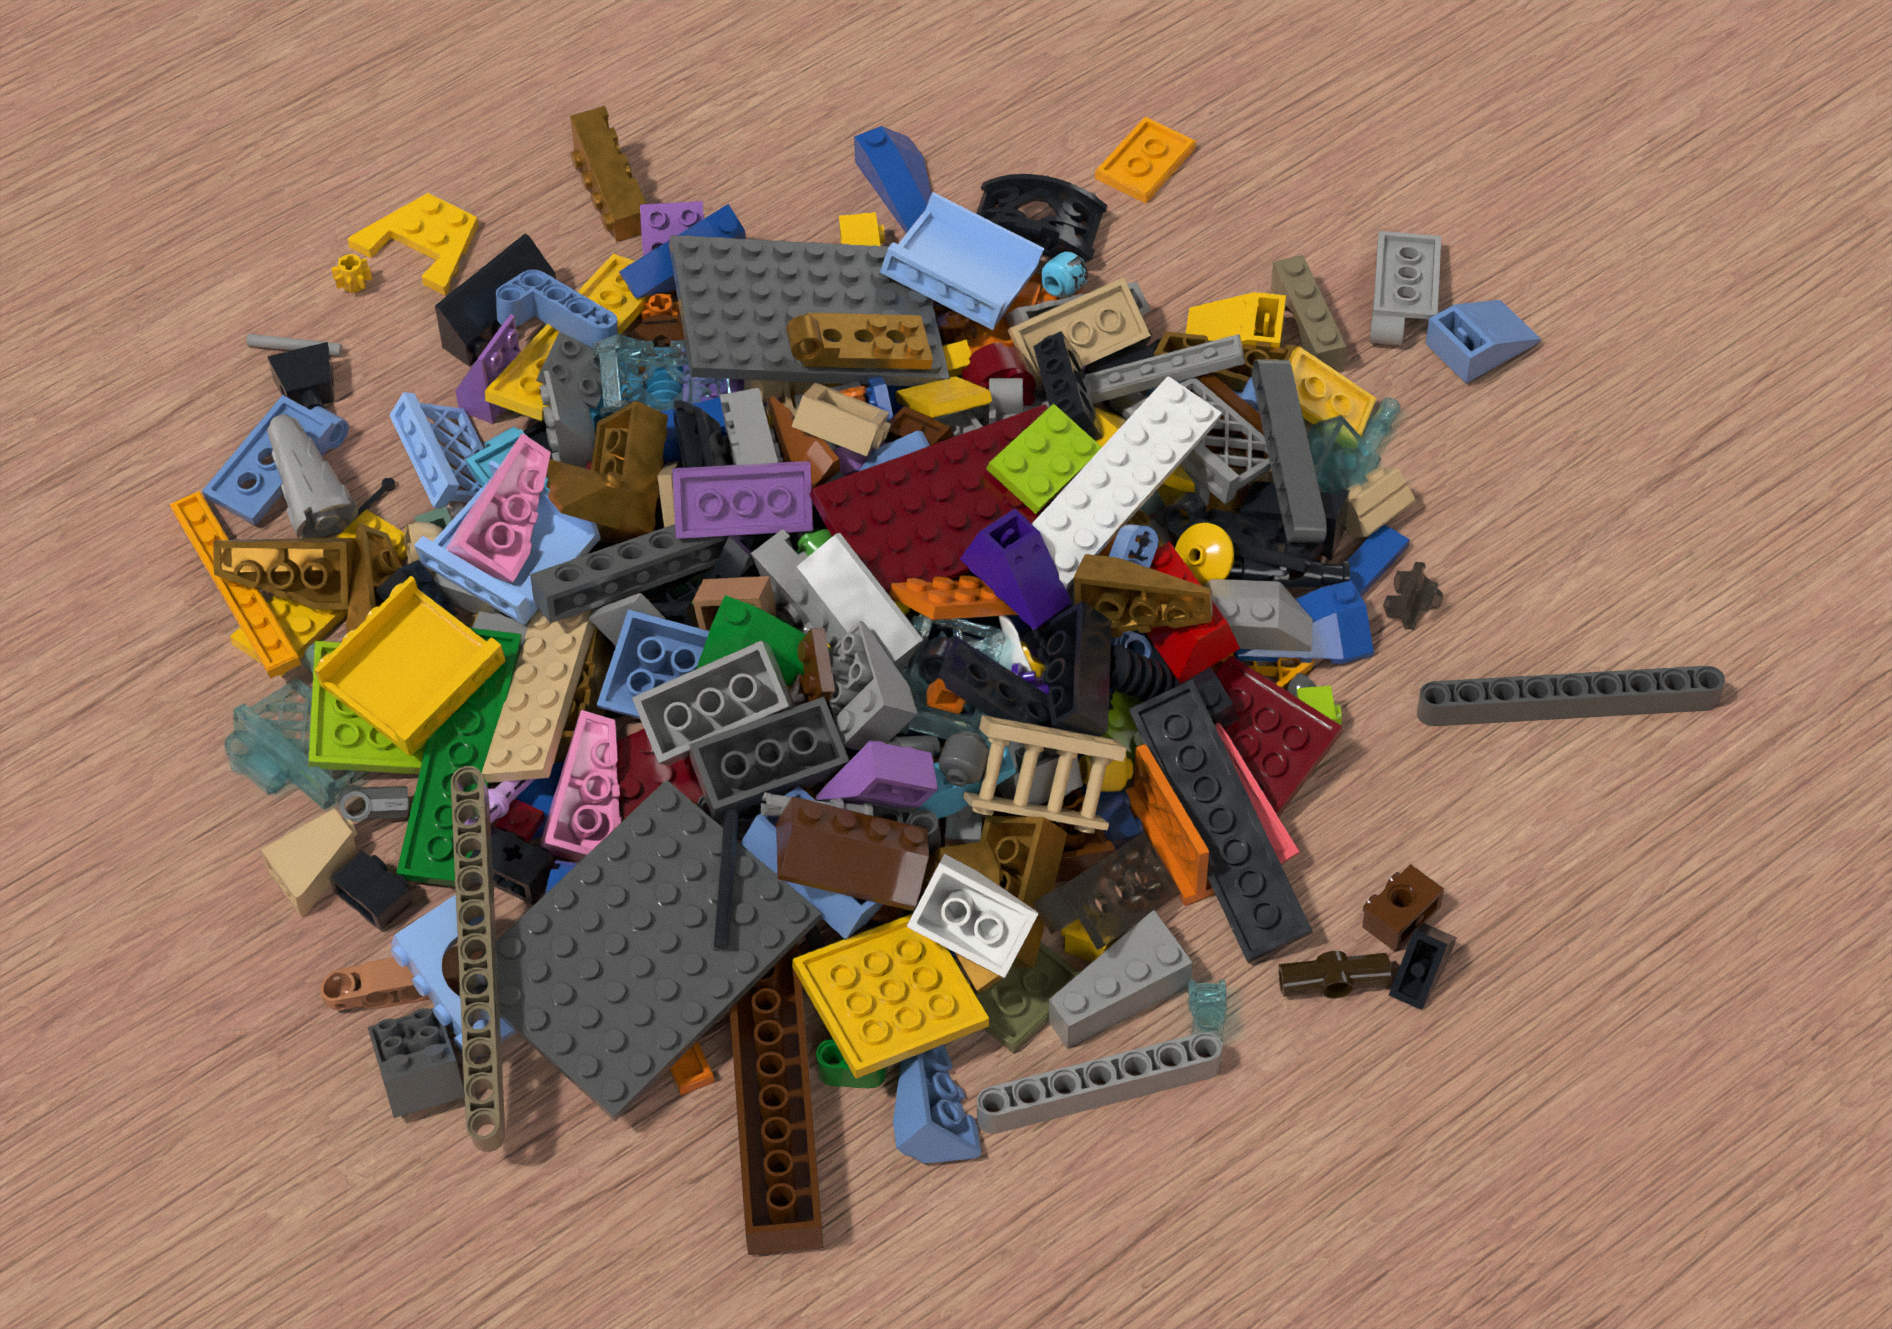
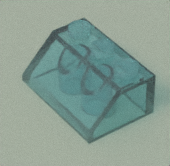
M1342 415L1313 424L1307 436L1318 486L1321 487L1324 493L1338 494L1340 489H1347L1355 484H1360L1361 486L1368 481L1366 475L1376 469L1381 460L1378 454Z

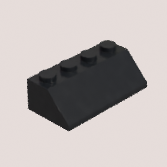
M523 234L435 305L442 348L469 367L476 362L502 326L497 320L496 290L527 270H539L556 279L554 270L529 235Z

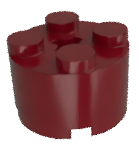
M992 343L976 350L969 357L970 363L966 370L963 367L962 379L989 390L990 378H1023V406H1031L1034 403L1036 382L1021 351L1016 346L1012 345L1013 348L1004 347L1003 343Z

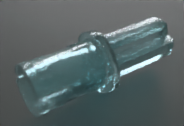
M1384 398L1375 415L1368 419L1367 429L1359 441V447L1363 449L1362 452L1366 454L1369 452L1375 453L1384 437L1391 433V424L1401 409L1400 404L1395 399Z

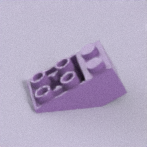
M510 314L455 390L458 408L465 409L467 415L491 424L494 423L500 413L503 414L506 411V408L485 401V390L520 353L519 333L516 329L514 315Z
M869 741L815 796L816 800L829 802L831 799L840 798L843 800V803L863 804L868 802L874 806L919 808L938 790L932 753L916 750L912 747L885 744L882 741Z

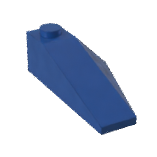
M883 126L854 136L855 163L907 234L926 210L932 194L923 155L908 136Z
M729 203L677 235L746 239L745 229ZM669 241L619 271L635 299L676 290Z
M1352 581L1319 588L1295 599L1312 618L1311 651L1239 649L1233 653L1239 661L1277 662L1281 657L1299 658L1301 663H1311L1312 658L1330 659L1331 663L1344 664L1372 657L1374 650L1366 604Z

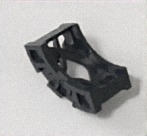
M1010 174L982 183L981 190L984 192L976 212L977 215L1044 248L1043 255L1052 259L1060 253L1072 252L1082 258L1085 263L1092 260L1095 252L1092 246L1102 215L1108 207L1094 193L1088 192L1070 182L1037 174ZM1040 201L1047 203L1057 216H1048L1036 221L1027 219L1026 215L1018 209L1030 202ZM1082 220L1086 222L1085 226L1080 224ZM1075 234L1082 236L1081 239L1076 237Z

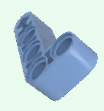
M527 270L496 290L497 320L501 325H503L510 314L515 317L516 327L535 316L556 330L603 353H610L618 346L617 317L613 312L542 271Z
M1125 525L1117 533L1109 557L1121 558L1150 568L1158 547V535L1154 529L1148 526ZM1128 555H1133L1134 558H1128ZM1130 631L1124 632L1121 637L1111 638V646L1120 645L1127 649L1128 644L1132 641L1133 651L1147 658L1151 655V645L1148 639L1140 634Z

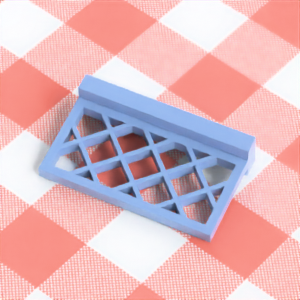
M403 392L389 416L433 508L447 506L449 501L468 503L481 487L478 481L474 483L460 472L462 471L476 480L466 464V459L484 448L465 409L419 403L415 393ZM426 417H428L429 419H431V420L434 421L435 423L432 424L431 422H429V421L427 420ZM447 418L457 419L460 427ZM440 425L441 427L449 431L451 434L454 435V437H451L449 434L438 428V426ZM459 438L460 440L468 444L471 449L457 441V439ZM437 439L444 443L446 446L444 447L441 444H439ZM451 448L459 453L465 460L452 453L449 449ZM449 463L457 467V470L450 467ZM459 485H460V486H462L463 488H465V489L468 490V491L457 490V489H458V487H459Z

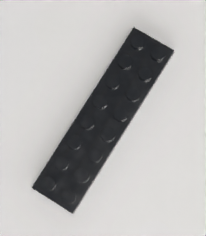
M1193 679L1130 708L1129 711L1144 743H1146L1209 850L1207 877L1247 962L1250 963L1312 934L1313 931Z

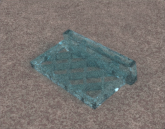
M298 678L250 708L243 703L233 709L234 733L324 810L335 804V795L341 792L342 789L370 773L368 771L348 770L346 775L335 781L327 774V769L322 770L319 766H308V757L304 754V750L309 749V740H306V732L310 731L308 713H311L312 690ZM296 692L305 698V703H285V699ZM265 711L279 712V719L263 720L259 715ZM284 712L304 713L303 721H284ZM282 730L302 731L301 739H286L281 735Z

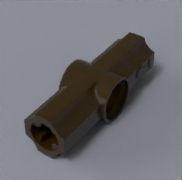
M1329 951L1318 956L1316 960L1279 964L1278 967L1279 985L1283 997L1322 993L1327 998L1337 999L1349 995L1353 989L1391 985L1392 980L1390 960L1386 953L1347 957V954L1342 951Z

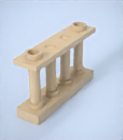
M982 715L979 729L989 737L988 741L991 742L980 794L965 791L963 796L965 801L973 807L972 810L974 812L993 815L994 811L1028 817H1045L1051 821L1073 824L1074 829L1086 833H1095V829L1108 830L1109 823L1095 813L1107 764H1111L1112 760L1124 762L1127 747L1115 739ZM1010 741L1023 743L1022 747L1025 748L1014 800L994 796L1005 746H1009ZM1044 747L1057 749L1056 753L1059 755L1048 806L1028 803L1039 752H1043ZM1078 753L1090 755V760L1093 761L1081 812L1062 809L1073 758H1077Z

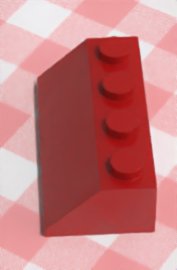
M1170 542L1156 549L1150 569L1201 586ZM1213 601V619L1209 623L1171 628L1167 625L1152 628L1151 632L1145 633L1180 684L1240 649L1227 620Z

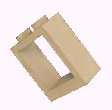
M814 383L802 396L791 427L868 456L873 448L879 449L881 443L886 440L891 424L886 422L889 415L888 411Z

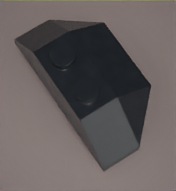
M674 400L673 422L683 468L734 465L728 464L727 456H730V444L728 436H722L720 424L703 409L682 400Z

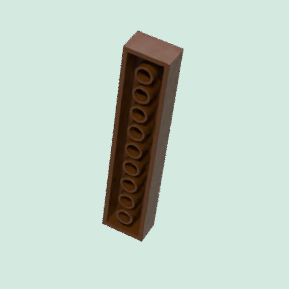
M798 943L730 1008L748 1255L824 1248L802 984L792 967L793 959L799 957Z

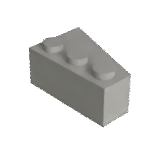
M782 529L751 554L760 576H769L775 604H779L782 607L784 614L793 624L799 622L807 634L811 628L815 627L799 605L790 597L784 585L796 566L804 561L808 555L804 551L798 555L792 548L789 540L790 536Z

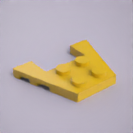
M426 193L356 232L347 240L349 248L369 258H372L392 238L436 260L421 276L422 283L446 296L450 290L451 279L453 276H456L459 270L460 259L463 254H466L477 230L478 220L476 216Z

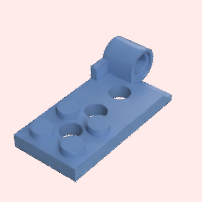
M282 395L202 490L205 498L256 526L283 494L281 488L282 481L275 462L269 465L261 464L262 460L272 455L271 452L273 451L267 431L270 421L282 414L296 418L308 438L311 437L323 456L329 448L336 449L345 440L349 430V424L345 419L321 406H316L309 410ZM257 480L252 488H241L245 481Z

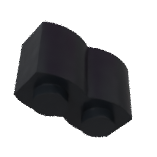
M360 851L329 878L332 888L339 898L358 911L363 918L379 930H383L412 904L409 883L401 875L397 874L394 876L389 873L384 862L376 855L370 857L365 852Z

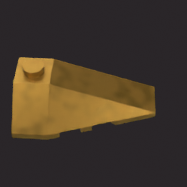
M355 538L213 541L214 575L251 588L255 587L273 593L274 596L283 599L287 598L302 603L304 606L312 609L348 610Z

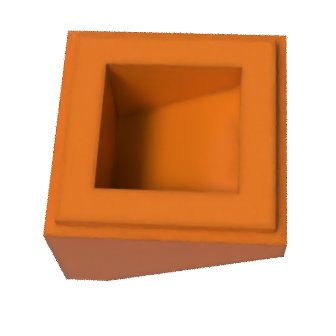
M937 679L931 683L927 689L926 706L960 715L966 701L946 689L942 679Z

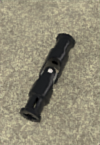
M1241 557L1234 558L1231 572L1225 580L1280 582L1287 588L1317 590L1320 587L1349 581L1350 565L1348 561H1343L1341 564H1327L1315 559L1305 572L1298 571L1301 578L1288 580L1289 573L1291 572L1289 568Z

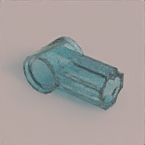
M239 730L229 734L224 745L231 770L237 774L245 775L268 795L271 793L276 794L280 791L290 777L289 770L256 744L255 737L251 733ZM247 751L244 754H238L239 752Z

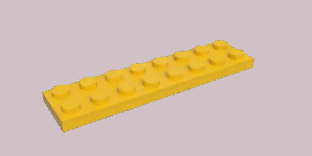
M612 254L579 289L578 293L616 315L619 337L644 310V302L648 301L652 296L635 299L619 271L635 261ZM547 324L485 390V401L543 421L545 419L543 407H548L549 405H543L540 386L544 384L536 381L560 331Z

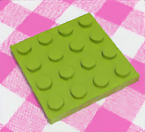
M315 641L308 768L419 774L427 740L409 756L321 687L315 669L321 658L328 653L331 654L342 642Z

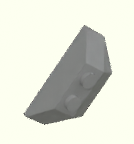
M1211 579L1204 586L1212 589V601L1227 620L1240 649L1311 651L1312 618L1280 582Z

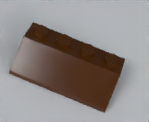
M792 796L776 823L778 880L914 911L917 906L929 858L926 828Z

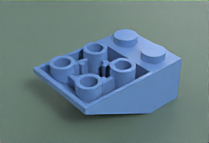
M1501 300L1455 304L1429 318L1426 345L1465 383L1474 380L1541 342V338Z

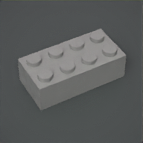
M759 641L632 697L658 763L667 766L689 757V744L795 707L771 646L764 641Z

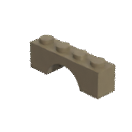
M1301 255L1273 262L1271 289L1274 294L1286 295L1285 309L1289 308L1294 315L1301 337L1302 348L1338 373L1344 372L1347 346L1304 256Z

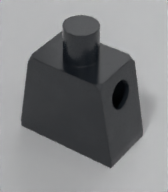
M328 342L268 356L273 381L281 395L309 410L316 406L324 408V404L332 403L335 400L333 364Z

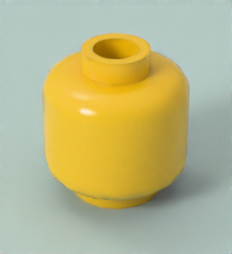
M1126 754L1124 762L1112 760L1111 764H1107L1101 792L1121 791L1125 787L1127 779L1132 778L1133 764L1131 759L1126 757ZM1090 755L1081 756L1079 760L1082 783L1086 784V787L1093 761L1090 760Z

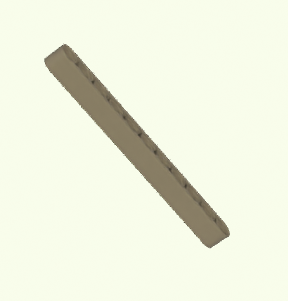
M464 766L456 770L452 776L451 797L465 1116L467 1132L473 1144L483 1152H492L502 1146L505 1141L506 1132L489 792L482 773L473 766ZM468 785H477V787L473 791H463V789ZM471 817L479 818L474 824H464ZM470 851H481L474 858H466L467 853ZM472 884H483L477 891H467L468 887ZM475 917L484 918L479 925H468L470 920ZM476 951L486 952L478 960L470 959L471 955ZM478 985L488 986L481 994L471 993ZM478 1020H489V1023L484 1028H473ZM482 1054L491 1055L489 1061L484 1064L474 1063L476 1058ZM481 1090H493L487 1099H476L477 1094ZM483 1125H494V1129L490 1134L485 1136L477 1134Z

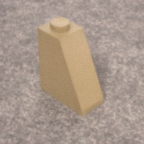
M335 808L261 849L267 871L300 917L308 914L331 885L329 878L350 861L357 852L354 841L357 831L351 820L342 819Z

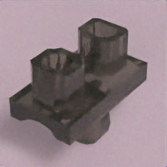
M1415 562L1411 571H1397L1394 577V588L1396 593H1402V595H1387L1383 604L1387 617L1401 619L1405 629L1414 630L1421 612H1428L1429 609L1439 608L1444 600L1443 593L1438 589L1439 584L1429 580L1424 574L1425 562Z

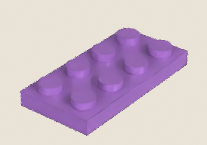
M809 461L672 469L676 539L778 533L782 529L786 532L813 531L812 499L809 495L811 492V464Z

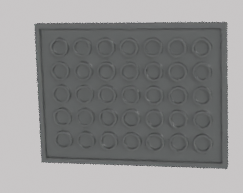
M689 235L670 236L669 249L691 377L839 384L858 381L860 384L869 385L868 379L881 376L887 386L910 387L950 379L931 298L880 273L889 247L791 242L784 240L696 237ZM806 313L921 315L933 363L931 369L804 367L803 362L796 360L792 356L786 326L794 317L805 315ZM825 338V339L828 340V341L837 342V341L834 340V339ZM857 339L860 342L869 343L866 340Z
M665 780L496 941L500 1017L615 1122L822 919L821 912L785 881L778 880L775 872L737 841L729 946L726 949L714 947L723 828L668 780ZM484 952L478 959L482 958L486 952ZM478 985L472 992L477 995L481 994L488 986Z

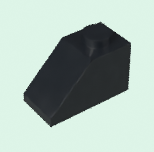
M1426 923L1414 929L1388 995L1422 1010L1446 967L1457 937Z

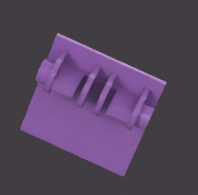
M703 201L640 205L643 256L669 241L671 235H678L703 220Z

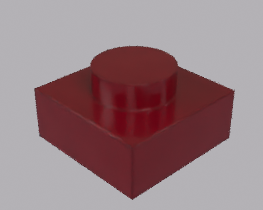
M514 799L509 804L507 814L499 818L495 826L502 831H511L521 840L529 843L544 822L545 816L543 811Z

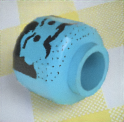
M1072 252L1058 254L1047 262L1042 269L1043 287L1049 294L1058 298L1071 297L1088 282V270L1084 260Z

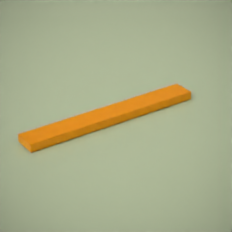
M195 492L169 504L175 518L269 678L272 679L301 665L299 656L259 589L214 575L213 541L229 539L201 492Z

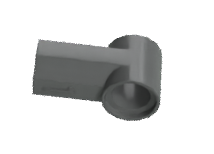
M347 786L338 795V806L343 817L347 820L350 819L352 822L373 818L408 817L407 786ZM351 796H360L364 799L362 808L357 811L346 809L345 802Z

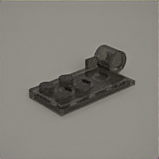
M1142 833L1077 876L1040 897L1032 904L1050 934L1061 930L1079 919L1098 950L1139 923L1150 912L1158 910L1181 893L1146 834ZM1135 873L1140 877L1142 884L1138 882ZM1115 886L1121 891L1122 897L1118 895ZM1095 899L1100 903L1102 911L1097 907Z

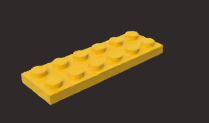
M367 509L336 537L355 538L356 528L361 523L389 535L400 564L407 558L405 533ZM273 596L266 602L299 656V659L304 656L305 651L310 645L315 643V641H320L348 612V610L312 609L304 606L302 603ZM239 627L230 636L232 645L261 663Z

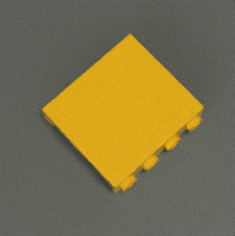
M410 576L404 583L396 585L391 591L390 596L380 606L374 607L366 616V620L356 630L349 631L344 636L342 643L331 654L328 653L321 658L315 673L321 687L407 755L411 756L505 662V657L500 643L492 637L486 642L417 588L415 578Z

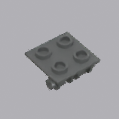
M559 332L536 381L546 385L544 371L549 370L588 407L596 409L618 360Z

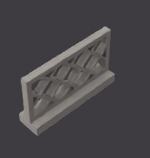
M1189 378L1182 382L1181 385L1188 390L1192 389L1201 399L1222 412L1221 415L1224 416V420H1219L1213 428L1224 429V437L1206 435L1180 465L1226 504L1235 498L1236 490L1271 469L1269 457L1267 459L1252 458V450L1265 451L1268 454L1265 438L1197 378ZM1145 398V399H1143L1142 401L1138 402V407H1137V409L1142 405V403H1143L1147 398ZM1229 430L1243 432L1247 436V440L1229 438ZM1205 445L1224 447L1223 455L1212 453ZM1228 447L1247 449V457L1228 455ZM1228 465L1247 466V471L1239 476Z

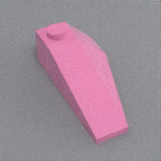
M521 434L460 524L446 550L494 578L509 583L514 582L530 555L532 546L530 542L534 524L537 522V507L540 493L544 488L551 452L525 434Z
M584 710L580 711L540 842L541 847L546 848L552 855L572 861H581L621 823L619 813L620 791L617 779L616 725L614 719Z

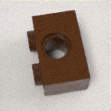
M1410 864L1402 873H1394L1388 880L1385 889L1379 895L1373 894L1363 906L1364 918L1362 928L1396 952L1412 936L1414 929L1426 923L1441 908L1444 888Z

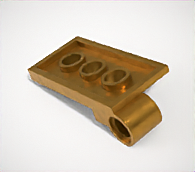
M806 313L805 315L794 317L786 326L792 356L796 360L803 362L804 367L931 369L933 363L921 315ZM825 338H831L836 340L837 342H831L826 340ZM857 339H863L869 343L860 342Z

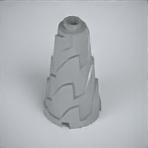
M286 414L274 417L267 429L273 449L271 453L282 481L281 488L288 505L286 510L297 537L328 538L340 533L341 530L338 524L345 520L348 527L358 516V509L346 486L341 485L331 465L323 459L311 437L308 438L297 419Z

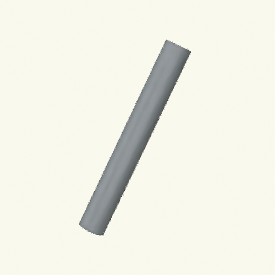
M248 334L246 344L250 347L287 351L324 343L323 341ZM328 342L330 355L341 356L343 345L341 343Z

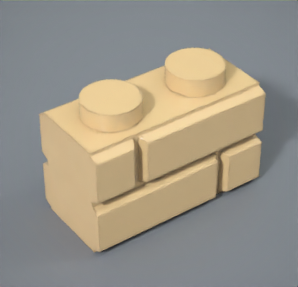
M1383 467L1376 468L1366 475L1368 481L1361 486L1360 484H1355L1346 489L1350 490L1345 526L1352 537L1359 538L1371 535L1415 502L1416 499L1410 488L1406 486V481L1399 469L1385 470Z

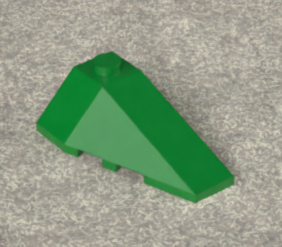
M725 595L710 628L696 669L759 641H764L770 644L786 685L791 686L797 674L805 675L803 662H800L798 659V645L806 634L758 607Z

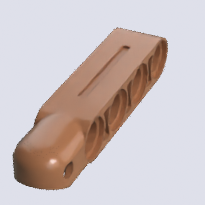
M454 946L442 958V972L447 985L457 995L460 994L458 946ZM479 950L474 952L470 959L477 960L485 951ZM394 957L370 961L358 966L336 969L323 979L320 987L324 1004L333 1010H347L358 1007L380 1009L430 1000L428 995L423 997L419 994L412 983L413 974L407 966L401 967ZM336 976L341 977L340 979H333Z

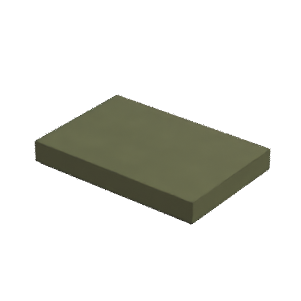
M1040 942L1034 968L1010 967L1009 974L1005 978L1003 977L982 993H979L977 990L974 992L989 1017V1027L984 1028V1030L1014 1054L1049 1022V999L1080 972Z

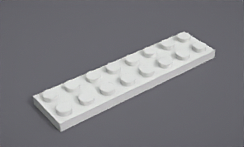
M1169 376L1165 378L1032 523L1040 531L1059 573V579L1066 590L1074 582L1073 577L1084 555H1099L1117 535L1119 530L1126 525L1220 420L1222 412Z

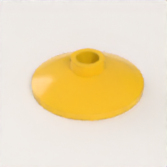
M1199 523L1191 526L1181 535L1175 547V550L1203 587L1211 579L1225 580L1231 572L1234 562L1233 544L1229 535L1215 524ZM1198 550H1199V551H1200V558H1199V560L1197 561V560H1196V555H1197V552H1198Z

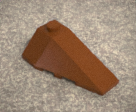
M775 397L767 398L769 422L771 428L774 429L776 443L778 442L783 462L809 461L811 464V490L825 484L839 471L841 472L840 459L825 440L791 427L794 421L792 412Z

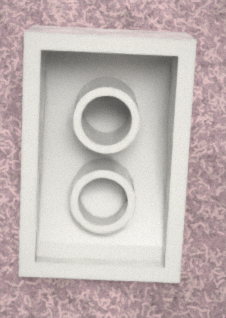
M944 854L907 927L1005 978L1039 913L978 871Z

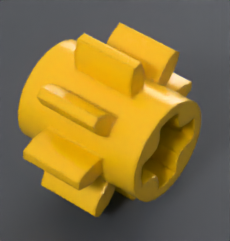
M347 254L338 258V267H331L337 289L343 288L349 293H356L366 289L365 280H372L371 269L368 267L367 259H360L355 254Z

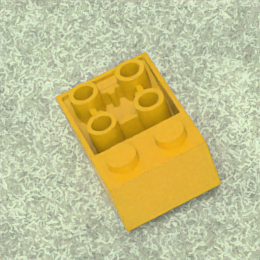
M1252 292L1190 307L1185 333L1204 335L1210 341L1240 334L1242 343L1245 345L1256 346L1258 341L1270 343L1272 348H1280L1286 295Z

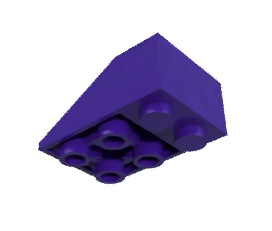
M1016 509L981 530L960 558L974 575L978 576L989 586L999 599L1010 606L1019 615L1020 619L1034 630L1062 612L1072 603L1065 586L1059 579V573L1040 531Z

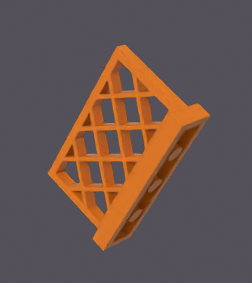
M1146 743L1136 747L1134 787L1125 790L1130 799V811L1133 817H1139L1144 828V837L1184 906L1214 895L1215 892L1207 877L1208 848Z

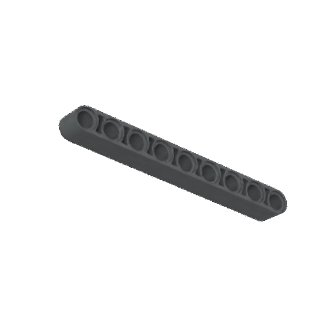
M1692 666L1432 681L1424 684L1420 689L1417 717L1423 724L1428 726H1450L1708 711L1716 708L1720 702L1725 684V676L1722 671L1713 666Z

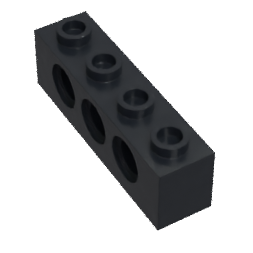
M1062 331L1044 338L1041 342L1034 345L1033 348L1049 407L1055 404L1093 440L1096 441L1102 438L1080 356Z

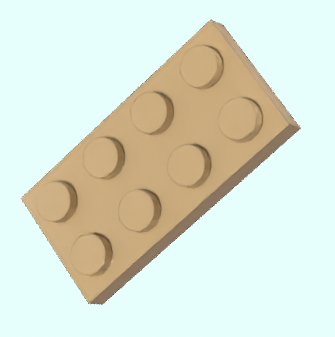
M1124 277L1008 329L1014 345L1021 351L1035 379L1036 388L1042 386L1043 381L1033 346L1046 337L1062 331L1080 356L1082 366L1084 367L1151 336Z

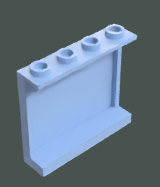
M933 192L926 210L899 244L893 242L888 248L880 273L993 330L1036 272L1044 248Z
M491 460L489 466L493 475L500 464ZM490 478L434 541L422 536L414 546L424 566L525 625L539 609L533 600L530 574L587 555L601 537L596 525L597 523L560 513L549 500L548 492L543 488L537 507V522L534 524L530 541L532 543L530 555L514 582L509 583L486 574L449 552L446 548L460 524L491 480Z

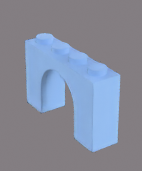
M455 894L396 933L391 942L393 946L391 953L401 967L407 966L413 974L412 983L419 994L423 997L428 995L435 1005L433 1012L438 1021L443 1026L449 1025L456 1035L454 1042L463 1054L460 996L450 989L442 972V958L453 945L458 943ZM475 917L470 920L468 925H479L484 918ZM500 1017L501 1043H503L517 1032ZM478 1020L473 1028L482 1029L487 1026L489 1020ZM482 1054V1055L478 1056V1057L476 1058V1060H478L479 1058H481V1057L484 1056L485 1054Z

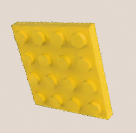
M913 913L793 959V969L856 1079L989 1027L988 1015L949 950L907 927Z

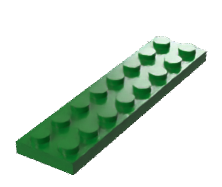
M470 628L486 642L492 637L500 643L505 662L427 739L396 872L405 880L455 887L451 779L454 772L464 766H473L479 769L481 773L483 771L522 645L521 634ZM485 780L487 788L490 789L491 782L487 783ZM468 785L463 789V791H473L477 787V785ZM474 850L467 853L466 858H469Z

